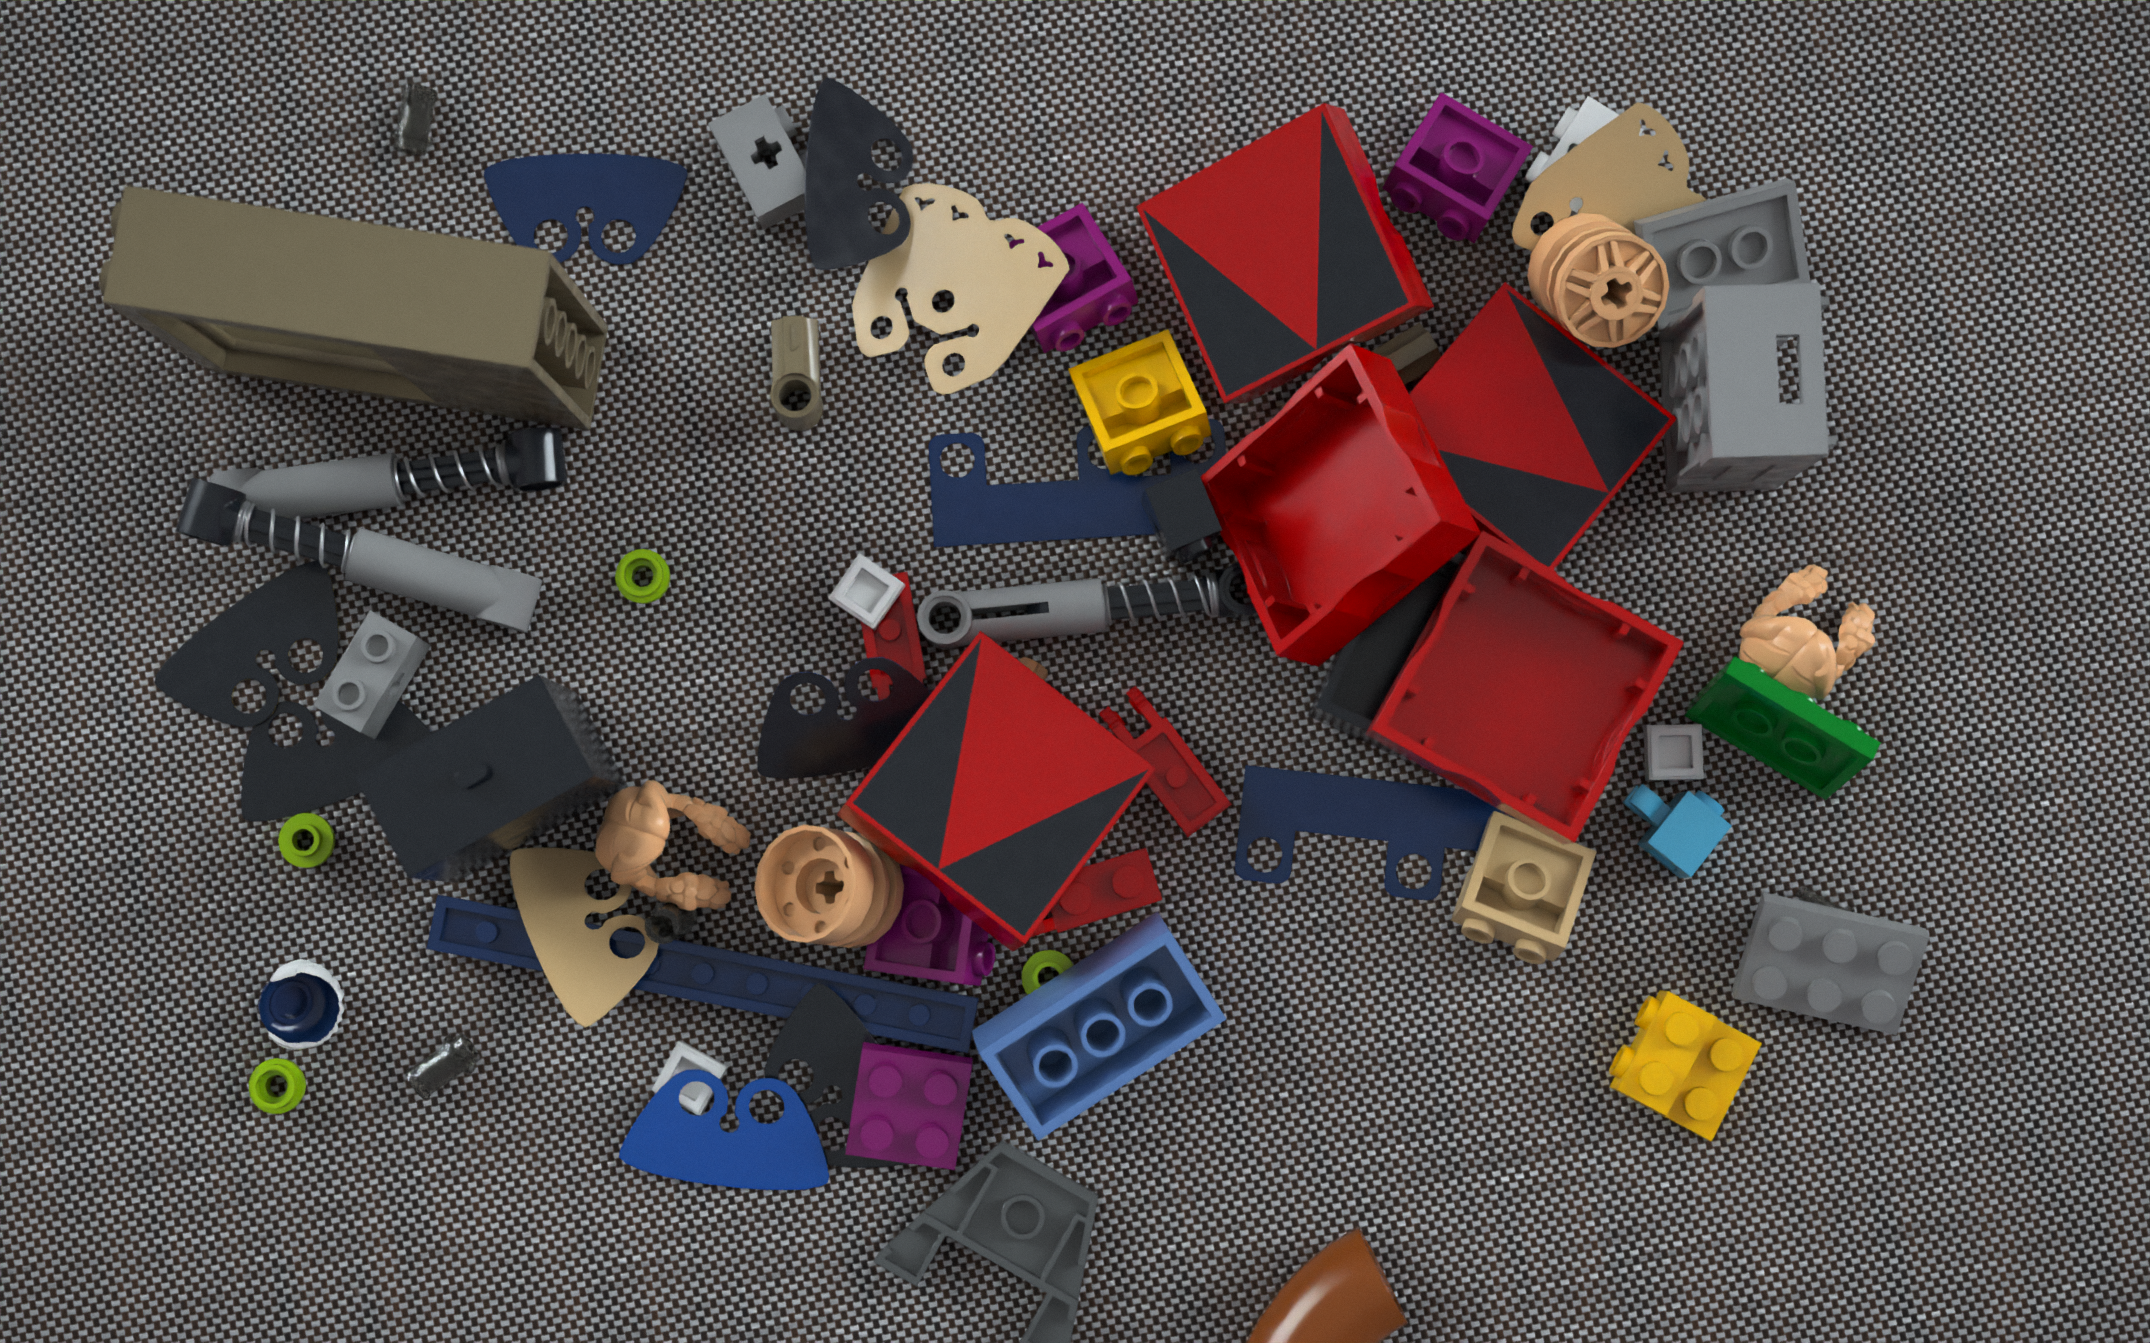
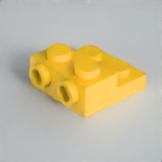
M1168 329L1068 369L1071 381L1111 475L1123 471L1126 475L1140 474L1152 465L1153 458L1170 451L1177 455L1190 454L1201 447L1205 437L1212 435L1207 412Z
M1659 990L1656 998L1649 995L1640 1007L1634 1024L1640 1027L1631 1046L1629 1047L1624 1044L1614 1057L1609 1074L1615 1077L1609 1088L1712 1142L1762 1043L1717 1019L1718 1017L1669 991Z

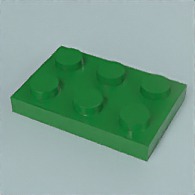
M1736 656L1692 699L1684 715L1695 723L1702 724V727L1824 800L1828 799L1873 760L1881 742L1865 734L1863 729L1857 724L1838 718L1818 706L1810 696L1791 690L1769 677L1761 667L1753 663L1744 662Z

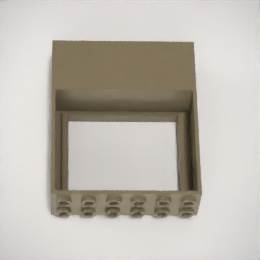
M128 185L124 186L122 202H117L113 208L111 233L115 239L111 260L104 262L99 280L100 291L104 295L103 302L210 372L589 431L591 429L608 325L551 251Z

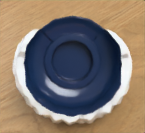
M304 959L294 960L279 967L269 982L262 988L257 1004L261 1021L268 1030L271 1039L281 1047L293 1050L316 1047L329 1040L331 1035L338 1031V1023L343 1020L342 1013L345 1010L342 1003L344 993L340 988L339 982L322 965Z

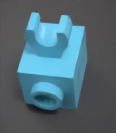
M1641 784L1640 786L1636 785L1622 802L1631 811L1652 825L1637 844L1679 878L1692 877L1732 827L1730 823L1721 817L1725 811L1724 808L1709 795L1699 790L1695 795L1690 791L1677 793L1667 805L1652 790Z

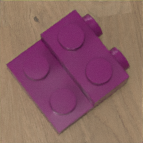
M1441 92L1394 164L1382 189L1390 193L1391 201L1398 209L1407 213H1415L1419 210L1437 221V227L1445 237L1455 241L1466 238L1475 244L1533 146Z
M1083 202L1036 227L1048 235L1060 247L1070 268L1029 328L1044 354L1054 348L1060 352L1075 348L1082 342L1085 331L1102 322L1107 326L1123 322L1130 315L1132 306L1139 302L1133 281ZM1018 239L1010 241V249H1012L1014 246L1018 244L1024 243V240ZM1039 252L1038 268L1053 267V263L1045 261L1043 252Z
M900 864L904 883L901 909L891 928L876 942L867 945L864 969L981 986L982 975L988 976L995 962L994 945L987 942L989 933L951 905L943 893L927 878L917 871Z

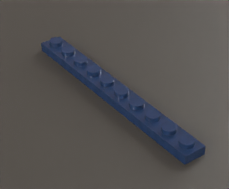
M437 895L426 949L543 971L518 909ZM585 922V925L592 930L602 927V925ZM623 929L616 930L609 941L613 954L625 959L633 958L640 954L645 945L642 933ZM657 936L659 946L655 959L646 973L632 988L789 1018L807 992L814 985L821 983L828 986L843 999L871 1035L969 1053L972 1039L971 1031L974 1029L979 1003L978 997Z

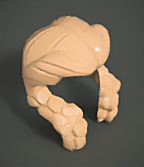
M1812 564L1799 570L1797 573H1790L1777 590L1770 592L1762 600V604L1755 609L1753 617L1740 628L1739 634L1742 639L1739 659L1761 667L1769 677L1793 691L1802 692L1812 699L1822 700L1831 692L1835 681L1842 676L1843 671L1849 670L1855 664L1856 658L1860 657L1863 652L1869 651L1874 645L1875 637L1871 632L1875 613L1866 603L1857 605L1851 602L1848 604V608L1842 616V624L1839 627V645L1836 653L1829 636L1820 629H1817L1813 622L1794 616H1776L1779 612L1792 606L1809 604L1814 598H1818L1821 593L1826 592L1828 586L1825 579L1827 578L1828 571Z
M647 780L642 787H627L609 799L604 821H602L596 834L595 856L600 864L611 873V880L617 884H628L649 897L656 896V899L660 902L676 904L680 909L692 911L697 907H708L717 910L718 908H725L726 904L731 900L728 881L711 878L706 874L696 875L692 872H683L676 877L659 878L652 870L650 864L662 853L666 843L665 840L668 839L670 832V819L687 816L698 827V833L701 836L710 839L714 845L722 847L729 854H739L741 849H747L750 845L751 833L745 826L737 823L734 817L727 816L728 812L725 808L705 803L704 800L697 797L691 798L687 795L668 793L664 786L657 781Z

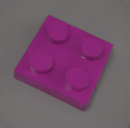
M863 1042L845 1154L955 1170L972 1070V1058Z

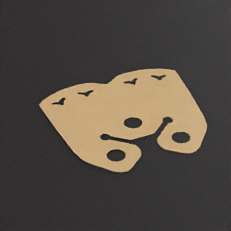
M1637 102L1546 168L1530 184L1513 223L1512 237L1515 244L1533 251L1541 238V235H1536L1531 230L1530 225L1533 216L1539 212H1547L1553 217L1554 225L1559 220L1570 217L1572 209L1569 203L1575 197L1581 198L1583 202L1577 214L1604 215L1628 229L1634 235H1636L1633 223L1635 220L1703 202L1707 199L1687 187L1689 157L1685 146L1672 125L1661 113L1649 105ZM1641 119L1644 120L1646 128L1655 131L1656 134L1654 136H1639ZM1666 150L1668 151L1667 161L1673 166L1672 171L1658 165Z
M913 184L904 187L899 196L905 203L910 215L909 236L902 245L884 255L869 260L857 286L852 304L856 340L861 353L867 357L895 352L905 345L910 331L901 302L895 298V293L900 288H905L908 292L906 298L914 321L940 335L967 329L972 324L977 325L979 332L975 337L966 335L934 344L925 356L924 366L934 392L942 395L953 394L989 378L1002 366L1036 320L1070 268L1060 247L1048 235L1028 222L1017 218L989 220L978 199L966 192L940 184ZM919 197L923 201L934 199L935 202L921 210L915 198ZM952 206H956L959 213L968 214V218H960L953 221ZM893 209L881 234H891L898 228L899 215L895 209ZM1005 235H1011L1014 240L1023 239L1024 243L1010 249ZM1043 252L1045 261L1053 263V267L1038 268V253ZM941 290H948L954 295V304L947 312H937L932 306L933 297ZM878 317H888L893 325L891 333L883 339L875 338L871 333L872 322ZM953 353L960 354L965 360L963 371L956 376L945 374L942 365L944 359Z

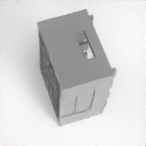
M1820 283L1704 286L1692 298L1693 304L1676 322H1669L1659 333L1662 407L1677 418L1664 434L1666 493L1775 490L1829 455V449L1837 445V437L1828 436L1821 312L1830 305L1829 296L1821 297ZM1788 337H1797L1800 403L1780 404L1777 347L1782 346L1788 341Z

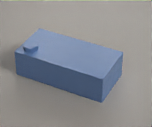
M1157 911L971 1032L978 1053L1039 1141L1225 1021L1226 1017Z

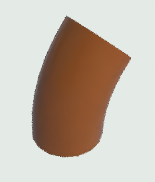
M1357 1226L1329 1243L1296 1271L1280 1288L1261 1314L1246 1343H1380L1390 1334L1407 1325L1408 1322L1374 1252Z

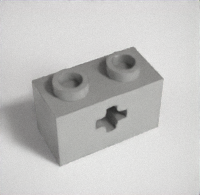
M763 94L708 123L719 148L763 230L805 209L807 152L798 156L789 138L798 133L783 105L773 109L767 95ZM768 151L776 158L778 164L771 169H768L760 156Z
M370 610L313 706L358 732L376 739L431 645Z

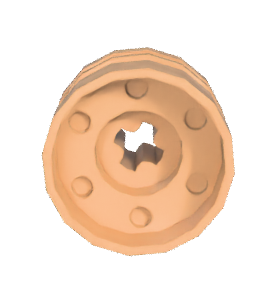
M1579 213L1559 220L1542 234L1531 253L1527 273L1531 295L1542 311L1555 322L1561 324L1574 337L1593 347L1616 348L1636 341L1650 330L1666 306L1670 285L1666 264L1656 249L1628 229L1601 214Z
M801 825L784 831L768 845L757 867L754 889L759 912L769 928L784 939L811 944L859 948L876 942L891 928L901 909L904 883L900 864L862 834L826 827Z

